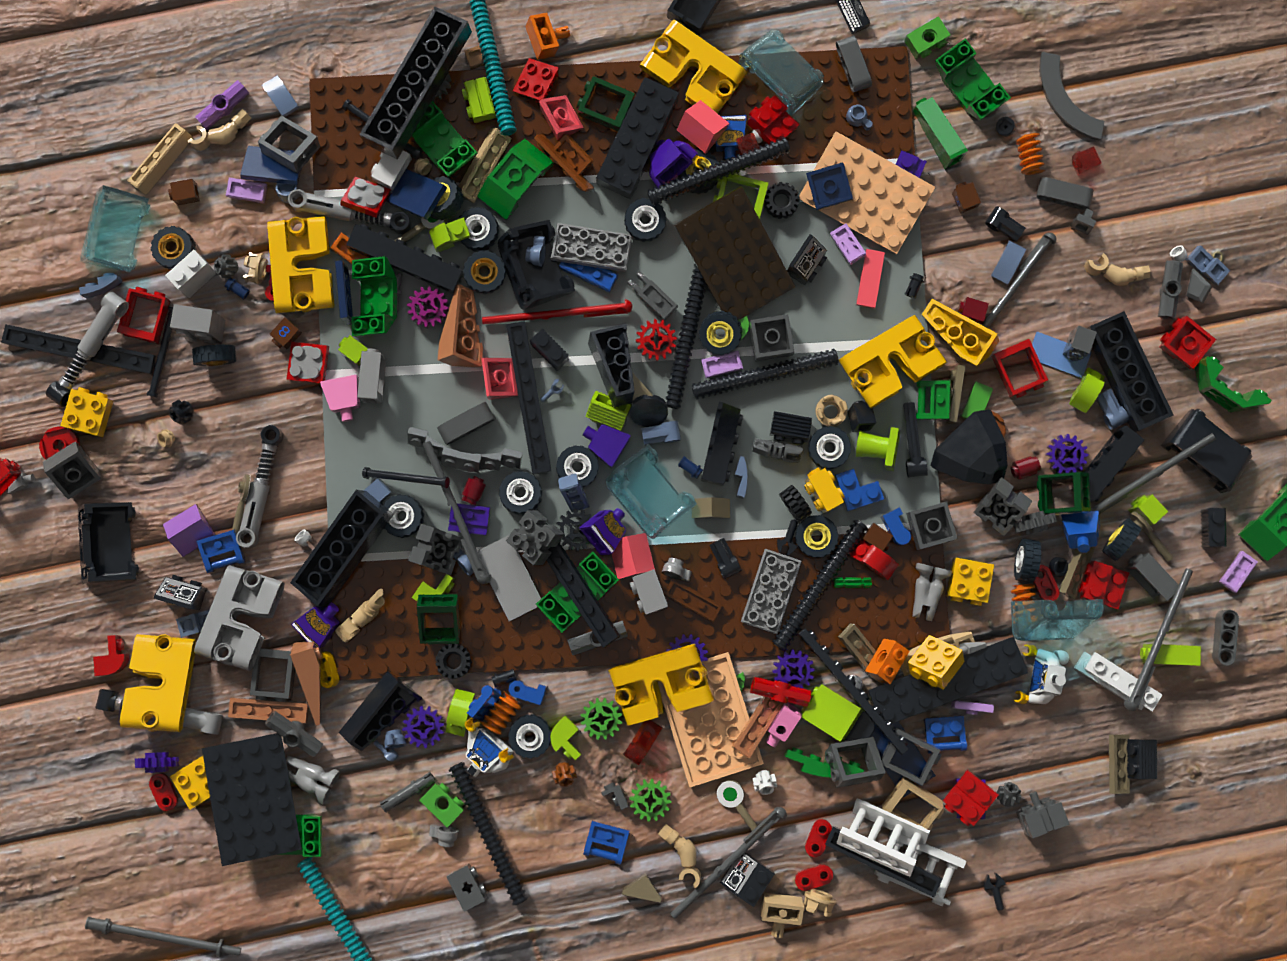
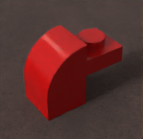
M863 540L858 543L851 554V557L868 566L874 573L887 580L890 579L899 565L888 554Z
M121 635L107 636L109 655L93 657L94 676L114 675L121 672L127 666L130 654H122L124 641L121 639Z

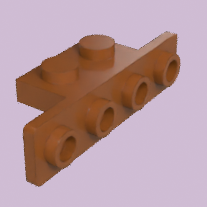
M538 134L534 137L537 145L550 154V159L563 168L564 174L572 178L581 191H592L594 187L582 173L593 162V159L569 134H565L555 146L544 134Z

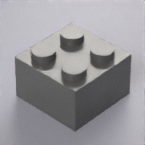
M788 314L750 320L749 328L755 361L793 356L794 346Z
M76 441L43 461L46 475L67 499L72 498L101 479L98 467Z
M947 502L906 513L916 550L958 539Z

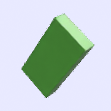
M975 381L961 417L967 419L973 412L985 410L993 388Z

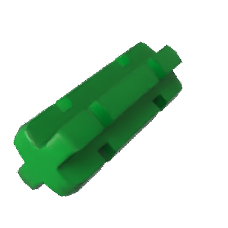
M836 577L834 587L871 588L872 579L845 577L843 579L842 577Z

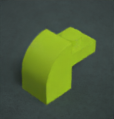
M464 217L447 224L445 222L441 223L429 231L437 253L455 247V242L471 237Z
M1088 367L1084 372L1081 383L1073 392L1069 405L1087 413L1104 386L1105 382L1103 380L1105 376Z
M446 574L437 589L422 582L412 598L418 601V595L445 594L446 592L449 594L455 585L453 583L455 579Z
M460 689L455 690L447 716L446 733L465 736V722L469 718L467 712L469 711V705L474 700L475 693Z
M566 715L554 726L551 732V744L555 751L562 746L564 748L562 752L569 759L573 757L576 760L581 753L569 739L579 728Z

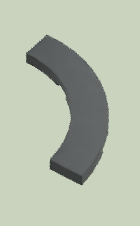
M1042 52L1039 73L1043 92L1050 107L1066 125L1068 124L1079 134L1100 141L1105 121L1089 116L1072 102L1061 81L1060 55Z

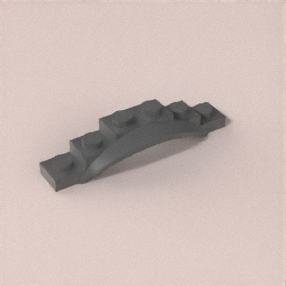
M409 427L408 444L415 447H424L423 443L430 441L437 458L441 461V465L476 473L483 470L500 471L501 465L508 468L520 469L523 452L506 448L503 449V452L493 454L460 452L436 442L428 436V431Z

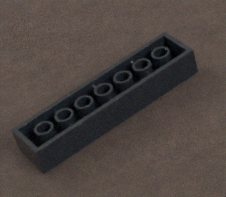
M434 7L359 134L366 145L398 160L471 35L472 31L468 21Z
M1010 637L971 654H964L963 665L944 690L939 687H933L928 682L916 679L910 674L892 681L891 684H883L869 689L866 693L871 706L876 705L882 712L880 715L884 721L889 720L892 724L1025 675L1028 671L1015 638Z

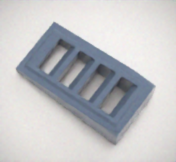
M577 474L558 479L560 491L571 512L574 509L579 511L590 507Z

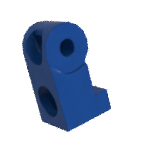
M900 507L881 516V519L888 533L893 535V542L897 545H905L910 541L911 534L908 529L904 528L899 518L903 514Z
M516 680L509 685V693L515 698L542 705L548 686L539 684L536 689L527 686L523 681Z

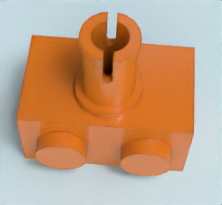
M547 12L529 16L525 26L537 60L555 57L559 48L557 40L570 37V30H567L569 29L568 26L553 29Z

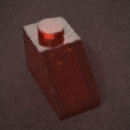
M652 720L644 721L623 755L637 765H640L661 732L662 727Z

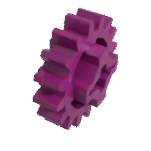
M428 286L427 290L421 287V292L414 291L415 297L409 296L412 303L407 304V307L411 308L408 314L414 315L411 320L413 322L418 320V326L424 323L425 328H428L429 324L435 328V322L442 324L441 318H447L444 311H449V308L445 306L448 304V300L443 299L445 297L444 293L438 294V288L432 291L431 286ZM429 295L427 298L421 299V297ZM437 299L440 301V309L436 307ZM430 304L431 307L433 308V309H427V310H426V309L424 308V306H425V305L428 306V305ZM416 306L420 308L419 316L416 313ZM435 315L434 318L428 319V317Z

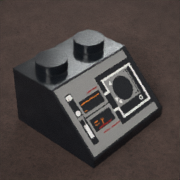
M809 234L787 269L788 274L803 285H806L808 281L810 283L817 275L815 272L818 265L822 267L828 258L825 256L826 248L813 235Z
M172 574V578H164L153 599L192 610H200L207 588L202 587L201 582L191 580L190 583L184 582V577Z
M744 853L728 868L720 883L737 897L754 907L775 873L749 854Z

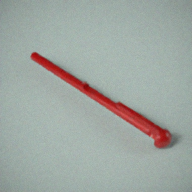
M625 299V303L488 316L482 317V324L535 319L547 320L551 317L583 315L586 318L628 314L632 311L633 305L631 301Z

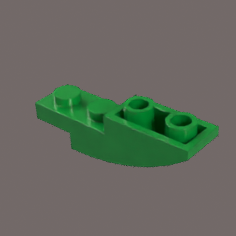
M792 747L791 750L786 749L785 757L802 763L800 771L831 778V769L825 758L821 762V757L810 754V757L803 755V750ZM840 756L846 775L864 772V769L860 768L861 764L851 760L848 764L843 762V757Z

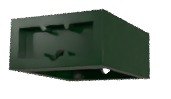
M593 76L591 81L586 82L584 92L586 93L583 98L580 97L577 103L578 115L618 132L635 98V93ZM595 86L624 97L615 120L586 108Z
M1072 472L1038 475L1039 511H1044L1045 514L1091 512L1089 473ZM1073 479L1074 507L1053 509L1052 481Z
M458 594L418 595L417 617L420 644H459ZM425 613H453L454 628H426Z

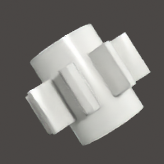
M767 770L759 771L756 774V778H753L755 791H760L762 795L771 794L774 791V787H777L775 774L770 775V772Z

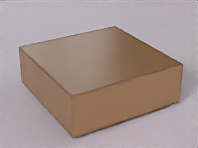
M480 46L464 50L471 70L484 65Z

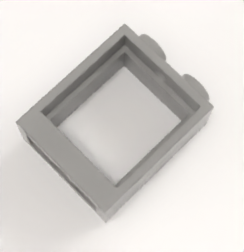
M369 348L361 353L357 397L364 403L382 404L386 358L378 349Z

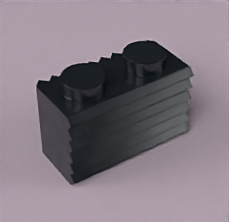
M541 329L529 341L530 345L556 371L569 360V353H566L558 345V342H555L544 329Z
M774 411L769 435L773 436V439L777 441L790 439L794 444L803 445L804 442L809 440L812 418Z
M1207 508L1201 510V547H1227L1226 508Z
M1128 739L1127 777L1131 779H1157V740Z

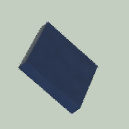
M843 162L806 173L816 210L853 200Z

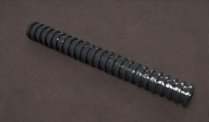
M782 137L781 140L777 139L776 142L771 141L769 145L766 143L764 147L759 146V149L754 148V151L748 150V153L743 152L741 156L738 154L736 158L733 156L731 160L726 159V162L720 161V164L710 165L708 169L705 167L703 171L698 170V173L687 174V177L682 176L680 180L677 178L675 182L672 180L670 184L659 185V188L654 187L652 191L649 189L647 193L651 204L656 206V203L661 204L663 200L666 202L668 198L673 199V196L684 195V192L689 193L691 189L694 191L696 187L699 189L702 185L706 186L707 183L712 184V181L717 182V179L722 180L724 176L727 178L730 174L734 175L735 172L740 173V170L745 171V168L750 169L751 166L760 165L763 161L767 162L768 159L773 160V157L778 158L779 155L790 153L788 141L785 137Z
M694 264L695 269L692 271L694 275L691 276L693 280L690 281L689 298L686 299L688 303L685 304L684 321L681 323L683 327H680L682 332L679 333V344L676 346L678 350L675 351L677 355L674 356L673 373L670 374L672 379H669L668 396L665 398L668 408L672 409L681 408V397L684 395L682 391L685 390L683 386L686 385L687 368L690 366L688 362H691L689 357L692 356V345L695 343L693 339L696 338L694 334L697 333L698 316L701 315L699 311L702 310L700 305L703 304V293L706 291L704 288L707 286L696 264Z
M833 348L831 351L826 350L825 353L821 351L820 354L814 353L813 356L809 354L808 357L802 356L801 359L797 357V360L791 359V361L785 360V363L782 361L779 364L774 363L773 366L769 364L768 367H757L756 370L752 368L750 371L745 370L744 373L740 371L739 374L733 373L732 376L728 374L727 377L722 376L720 379L716 377V380L710 379L708 382L704 380V383L700 381L698 384H692L693 394L696 400H699V397L703 399L705 396L710 397L711 394L715 396L716 393L722 394L723 391L727 393L728 390L734 391L735 388L739 390L740 387L745 388L747 385L751 387L752 384L755 386L757 383L763 384L764 381L767 383L769 380L774 381L776 378L780 380V377H791L792 374L796 376L798 373L803 374L804 371L808 373L809 370L815 371L816 368L820 370L821 367L826 368L828 365L832 367V364L838 365L839 363L838 354Z
M853 520L854 524L849 526L850 530H847V534L843 535L844 539L839 541L840 545L837 544V549H834L833 555H830V559L826 560L827 564L823 565V570L820 569V574L816 575L817 579L812 581L813 585L810 584V589L806 590L807 594H804L802 596L803 599L799 600L800 604L796 605V610L793 609V614L789 615L790 619L786 620V625L783 624V629L779 630L780 634L775 636L776 640L773 639V644L781 650L787 651L786 647L791 645L790 641H794L793 637L798 635L797 631L801 630V625L804 626L803 622L808 620L807 616L811 615V610L814 611L813 607L818 605L817 601L821 600V595L824 596V591L828 590L827 586H831L830 582L835 580L834 576L838 575L837 572L841 571L840 567L845 565L844 561H847V557L851 556V551L855 550L854 546H857V542L861 541V536L865 535L864 532L868 528L859 520Z
M460 762L450 767L451 777L455 778L454 783H457L456 787L460 789L459 793L463 795L462 800L465 799L466 801L464 804L468 806L467 810L471 812L469 815L473 816L472 821L476 823L475 827H478V833H481L480 838L484 839L483 844H486L485 848L489 850L488 855L492 856L491 861L494 860L493 865L497 867L496 871L500 873L498 876L503 879L501 882L505 884L504 888H507V894H510L509 899L513 900L512 905H519L528 899V895H525L526 891L522 889L523 885L519 883L521 881L520 878L517 879L516 877L518 874L514 872L515 868H512V862H509L510 857L506 856L507 851H504V845H501L502 840L498 839L499 834H496L497 830L493 828L494 824L490 822L491 817L488 818L487 816L489 813L485 811L486 807H483V801H480L481 796L477 795L478 790H475L474 787L476 786L472 784L473 779L469 778L470 773L467 774V768L464 767L465 763Z

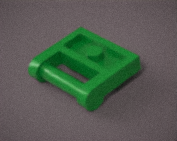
M918 381L916 385L918 388V413H916V419L950 420L951 381ZM931 387L930 413H925L926 388Z

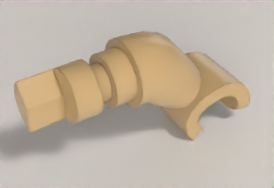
M242 109L231 119L232 122H228L225 126L222 125L219 128L210 129L209 132L202 126H197V131L202 135L201 138L198 140L190 138L188 141L194 149L199 151L207 149L210 143L226 145L236 138L235 135L238 133V129H242L251 117Z
M1104 253L1098 260L1101 266L1095 265L1093 260H1087L1084 265L1088 274L1098 276L1104 273L1103 276L1117 286H1125L1134 280L1141 281L1150 278L1149 265L1135 267L1133 270L1131 268L1126 269L1125 267L1120 268L1113 264L1109 266L1108 257Z
M378 589L368 601H365L352 614V620L349 617L337 627L335 632L342 641H350L360 631L358 626L362 628L377 616L379 609L385 603L382 597L383 589Z
M665 824L658 834L670 845H675L674 848L677 850L681 865L684 867L679 875V880H683L687 873L693 874L696 879L693 883L695 889L701 881V872L698 868L694 867L696 865L697 849L689 839L686 840L683 836L680 838L676 830Z

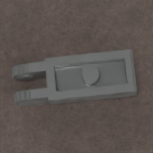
M639 271L636 275L646 285L641 289L632 280L628 284L665 321L678 308V305L652 280H649Z

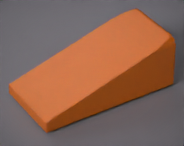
M342 232L329 248L350 264H352V260L369 258L348 249L346 244L349 237Z

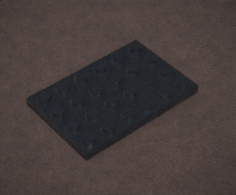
M275 733L202 748L222 866L301 850L282 736Z

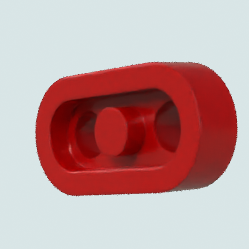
M1040 565L1039 571L1043 573V577H1036L1033 582L1043 601H1055L1059 597V588L1050 569L1045 565ZM1046 589H1050V590H1051V595H1050V596H1047V595H1046V593H1045Z
M164 773L153 775L149 780V787L158 807L164 811L174 809L178 804V796L170 778ZM157 780H160L162 783L160 787L156 785ZM165 798L170 800L168 805L164 803Z
M818 819L813 823L805 842V851L811 857L821 856L826 848L825 843L832 830V826L825 819ZM820 826L826 827L824 833L819 832ZM813 844L818 845L817 851L811 849Z
M825 864L801 870L795 875V884L803 891L829 884L833 879V871ZM821 872H826L827 877L821 878ZM804 877L808 878L807 884H802L801 882Z

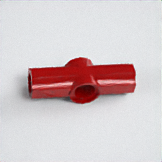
M754 677L751 683L750 693L768 697L770 700L808 707L811 699V690L794 687L789 683L776 680L770 681L759 677Z

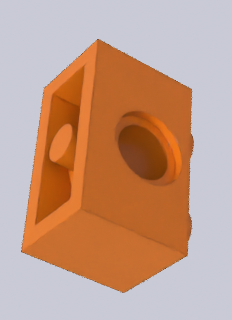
M883 639L865 672L878 682L891 684L910 651L897 641Z

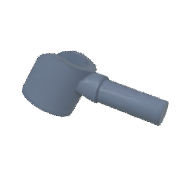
M559 379L554 380L551 389L540 398L542 402L554 393L559 394L562 392L564 385L562 387L556 386Z
M377 740L373 743L382 751L388 761L392 762L399 757L394 749L387 751Z

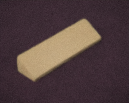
M175 123L128 179V182L146 195L189 144L188 140L190 138L193 139V136Z
M491 128L478 154L458 185L463 191L464 198L472 203H475L477 200V195L484 182L496 167L512 139L509 136L501 135L500 130L497 128Z

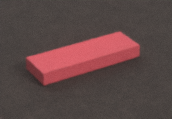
M866 249L856 305L875 309L885 252Z

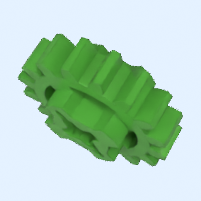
M596 698L595 704L589 701L590 707L584 706V710L587 712L586 714H581V717L585 718L581 724H586L587 726L584 732L591 731L590 737L596 734L597 740H599L600 736H603L606 740L607 734L613 737V730H620L617 724H622V721L618 720L622 713H617L619 706H612L613 700L607 703L606 698L603 699V702ZM603 706L610 708L613 713L605 712ZM596 707L594 717L588 718L590 711ZM600 713L603 716H611L604 720V724H601L600 721H592L598 718ZM615 720L613 726L607 730L608 722ZM590 725H597L600 727L601 732L594 730Z
M651 778L650 783L643 779V785L636 783L638 789L631 790L635 795L629 797L630 800L634 801V803L630 804V807L636 808L634 814L640 813L641 820L646 816L649 822L651 817H654L657 821V815L660 814L664 817L663 810L669 811V807L666 804L671 803V800L667 799L671 793L665 792L667 786L661 787L660 780L655 784L653 778ZM648 787V791L645 794L638 795L642 789ZM655 788L661 791L663 797L655 793ZM650 791H652L653 799H656V801L652 802L649 809L648 801H645V798H648ZM638 803H643L646 807V812L639 807ZM662 805L658 811L653 812L654 807Z

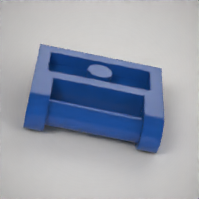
M235 529L196 541L207 573L234 563L241 564L245 562L241 546L236 541L237 534ZM232 550L235 552L234 556L214 562L210 561L212 556Z
M489 685L482 687V695L478 700H473L469 705L467 714L474 719L483 721L484 715H488L489 709H493L494 703H498L500 700L499 696L502 697L501 690L493 689Z
M964 716L924 718L927 743L939 748L940 751L957 749L967 751ZM959 737V742L933 743V738Z
M592 820L583 855L597 856L615 861V864L621 865L630 830ZM592 842L618 848V853L591 847Z

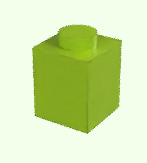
M349 335L348 338L344 337L339 343L340 348L338 350L357 366H360L362 351H367L368 348Z

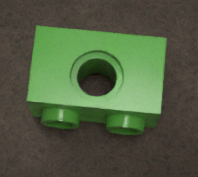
M938 16L907 34L904 42L915 59L920 57L923 59L932 53L931 50L944 47L948 43L950 33ZM924 37H930L933 42H926Z
M437 782L419 801L448 828L465 810L463 807L464 802L457 796L454 798L449 793L450 789L443 782L441 784ZM440 798L448 800V808H441L439 806Z

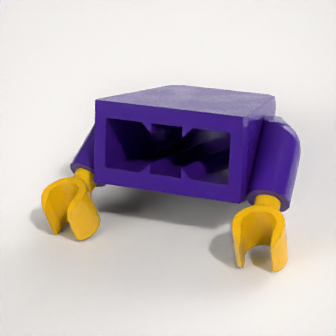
M671 139L666 141L660 140L656 144L657 149L650 155L649 175L656 187L659 188V185L670 184V181L677 178L693 163V159L695 160L696 167L703 169L700 166L702 160L709 164V161L704 157H699L697 155L698 152L686 142H673Z

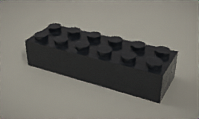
M644 77L596 177V184L631 200L650 160V155L654 152L656 144L679 100V92Z
M1125 311L1089 326L1087 329L1097 332L1092 348L1119 405L1126 410L1129 416L1128 424L1130 429L1137 432L1173 416L1174 414Z
M356 489L290 583L317 607H327L394 514L367 491Z

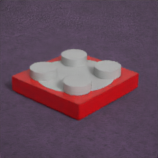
M355 177L342 197L340 205L376 218L389 197L391 189Z
M291 342L286 379L310 383L325 381L329 346Z

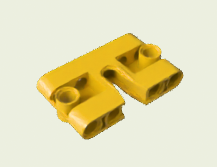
M672 20L663 34L656 39L654 46L639 65L644 72L668 88L683 77L689 67H697L698 71L690 82L685 100L691 105L701 100L717 114L731 98L732 93L747 74V71L741 65L675 20ZM660 45H665L667 49L665 51H661L658 49V47ZM727 88L729 92L723 94L719 91V89Z
M293 217L290 220L268 222L267 229L275 312H309L316 309L334 308L333 283L330 271L316 268H297L299 261L313 260L330 254L326 217L303 219ZM296 224H302V228L299 231H293ZM303 298H308L309 300L306 306H300V301Z
M916 315L907 318L839 359V363L851 379L852 387L859 391L870 409L899 393L898 390L903 388L897 372L889 359H894L901 370L915 383L944 366L947 361L934 345V336L925 331ZM920 341H925L927 346L922 345ZM858 377L864 378L865 383H861Z
M166 634L159 636L136 635L129 668L133 670V673L148 678L163 679V682L158 687L140 686L125 689L120 715V727L146 729L151 732L182 731L195 659L196 639L170 637ZM169 642V646L167 648H161L163 643ZM156 717L155 723L148 725L149 719Z
M695 644L622 664L608 670L616 689L615 700L622 707L627 725L658 718L659 714H663L662 696L658 681L664 684L667 696L677 712L714 701L707 680V669L702 665ZM693 671L699 673L700 679L694 677ZM623 691L628 693L629 699L624 697Z

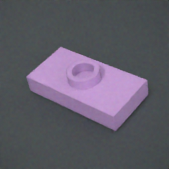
M229 178L226 197L264 203L268 185L266 183Z
M846 223L830 232L831 238L849 265L866 256V252Z
M739 351L701 359L706 379L743 370Z
M1240 551L1219 583L1233 593H1237L1258 561L1244 551Z
M956 700L952 701L951 708L965 709L966 714L978 715V711L993 713L994 706L991 704Z

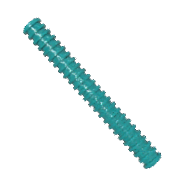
M470 0L469 4L473 21L475 22L478 42L480 43L482 59H484L483 63L487 80L489 81L491 96L493 97L495 113H497L496 118H498L500 134L509 136L514 134L517 129L514 117L512 116L513 112L511 111L512 108L507 94L505 79L503 78L504 75L501 63L499 62L497 46H495L496 42L486 0Z
M307 857L299 862L297 868L300 867V873L304 874L303 878L307 879L306 883L310 884L309 888L313 889V894H316V900L320 901L318 904L323 906L321 909L325 910V915L329 916L328 920H331V925L335 927L334 931L338 932L337 936L342 938L340 941L345 943L343 946L347 947V953L350 952V958H353L354 961H371L372 957L368 956L369 952L365 951L366 947L362 946L363 942L359 941V936H356V930L353 931V925L350 926V920L346 919L347 915L343 914L344 910L340 909L341 905L337 904V899H334V893L331 894V888L328 889V883L324 882L325 878L321 877L322 873L318 872L319 868L315 867V862H312L313 858Z

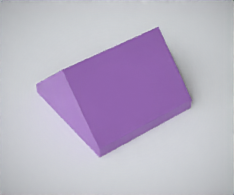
M197 504L163 524L168 540L182 557L198 548L197 540L215 535Z

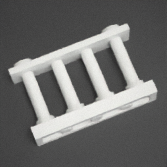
M1083 652L1074 667L1080 673L1129 701L1138 680L1096 652L1092 656ZM1147 686L1138 709L1142 710L1145 707L1153 712L1162 694Z
M857 798L853 808V813L857 815L850 829L842 827L837 844L911 877L917 861L912 856L918 843L926 844L930 830ZM864 818L875 822L868 838L857 833ZM882 826L893 830L886 846L875 841ZM900 834L911 838L905 854L894 850Z
M890 830L889 835H888L889 838H890V836H891L893 830ZM900 834L894 850L899 852L903 844L909 845L911 838ZM918 843L912 858L917 860L918 854L921 855V852L929 854V861L925 870L933 873L936 862H939L940 859L947 861V869L935 897H931L876 869L874 871L879 881L887 884L889 881L928 896L932 898L933 903L943 906L944 903L947 905L951 903L944 896L954 870H957L958 866L964 868L966 860L931 845Z

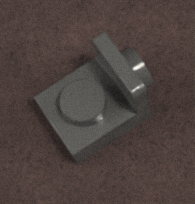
M612 782L604 786L605 790L601 792L602 796L614 792L615 795L612 796L616 807L620 806L622 810L629 806L620 783L615 785Z

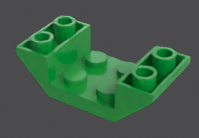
M965 38L937 58L935 63L943 83L963 109L978 120H982L1011 99V97L1000 83L996 86L974 59L977 53Z
M432 101L411 137L436 167L449 178L475 157L478 152L466 139L464 140L446 120L442 111Z
M524 139L513 146L484 182L477 197L505 220H508L517 209L518 201L539 176L543 177L554 162Z
M385 256L352 260V279L361 282L360 316L352 317V336L386 334L397 318V278L389 260Z
M1207 356L1201 359L1195 367L1199 391L1230 413L1256 409L1270 404L1272 401L1263 390L1255 389L1242 395L1237 391L1227 388L1228 385L1225 382L1216 380L1224 367L1220 365V361L1215 357Z
M1287 484L1277 493L1279 495L1278 498L1256 520L1250 521L1238 534L1265 561L1270 560L1287 547Z
M591 552L576 567L597 601L619 581L594 552ZM561 582L536 603L539 609L561 633L582 616Z
M296 814L302 849L278 855L322 857V816Z

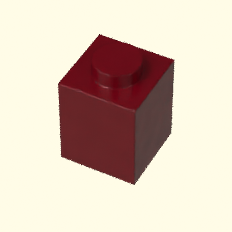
M966 297L963 302L960 301L957 312L981 325L984 322L989 303Z

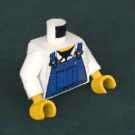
M1026 644L1024 646L1029 647V653L1022 652V654L1032 657L1036 655L1029 695L1016 691L1015 694L1021 695V698L1014 701L1020 704H1025L1027 701L1034 704H1047L1054 696L1061 695L1063 685L1066 683V668L1060 665V661L1055 653L1043 649L1037 650L1034 645Z
M472 717L465 722V728L468 730L466 757L472 762L467 771L472 776L477 777L480 771L483 773H497L507 769L510 760L514 758L513 750L487 728L478 729L480 726L479 721L474 723Z

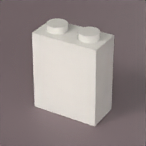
M193 250L165 276L179 291L190 298L217 273L199 253Z

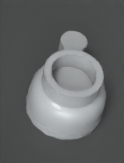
M669 558L668 562L663 566L662 574L689 582L692 571L683 568V561Z
M430 825L429 836L438 838V844L443 847L454 846V841L457 840L459 830L452 826L447 828L446 826Z

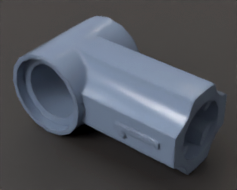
M1111 389L1098 395L1096 400L1104 413V421L1110 430L1129 422L1126 410L1119 405Z
M678 421L665 422L659 426L641 429L644 445L660 442L671 443L681 440Z

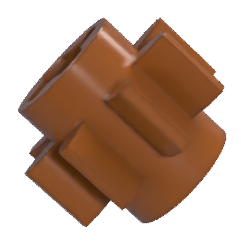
M566 762L559 763L555 767L556 771H552L555 784H559L562 787L572 785L573 779L577 778L574 765L570 766Z

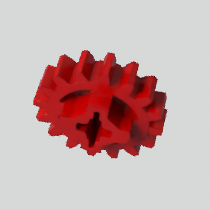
M654 319L653 324L647 321V327L641 325L642 332L636 333L640 337L636 339V343L640 344L637 350H643L642 356L648 354V360L655 357L656 361H658L660 356L665 360L666 353L672 355L670 349L676 348V345L672 343L677 341V337H672L675 334V330L670 331L671 324L665 326L664 320L660 324L657 323L656 319ZM652 329V333L644 337L646 332ZM659 329L664 330L667 335H663ZM655 332L660 340L657 348L655 342L651 341L654 340ZM668 344L666 349L660 352V348ZM645 345H649L653 349V352L648 350L645 347Z

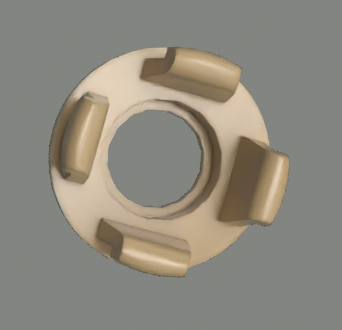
M249 252V256L245 257L244 266L249 267L248 275H243L245 282L250 281L260 285L266 279L267 273L265 270L268 260L265 259L264 253L253 254V252Z
M827 395L817 403L815 413L821 424L827 427H835L845 420L848 407L845 400L843 401L837 396ZM834 405L837 408L838 414L835 418L830 419L825 416L824 408L826 406Z
M817 889L805 891L803 904L806 907V911L815 914L818 909L824 912L825 917L832 915L831 912L836 904V900L832 898L831 894Z

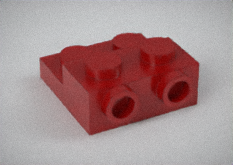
M776 95L772 98L767 96L761 103L762 107H755L749 113L750 119L747 122V125L755 130L768 144L771 141L776 142L777 139L781 140L782 137L787 138L800 125L786 112L788 107Z
M1184 316L1181 319L1178 317L1171 325L1173 327L1170 333L1166 332L1161 337L1160 342L1162 343L1159 348L1173 359L1177 358L1192 370L1217 339L1188 316Z
M1091 561L1090 564H1087L1085 582H1082L1079 588L1080 598L1116 610L1119 609L1129 572L1113 568V566L1098 561Z
M967 770L943 799V802L946 803L944 807L952 814L957 812L961 816L960 820L965 825L969 826L972 824L975 826L999 794L971 771Z

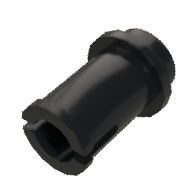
M913 273L910 276L911 280L905 295L916 299L919 288L924 283V277Z
M513 669L498 675L495 673V676L491 677L495 688L498 686L501 688V685L517 680Z

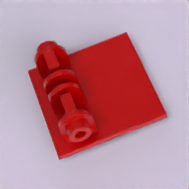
M529 58L512 91L536 99L535 102L539 104L541 99H546L547 92L551 91L550 87L554 86L553 83L559 76V67Z

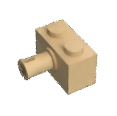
M763 893L760 913L762 921L773 922L771 932L773 937L777 938V934H779V938H783L785 924H802L804 912L802 897Z

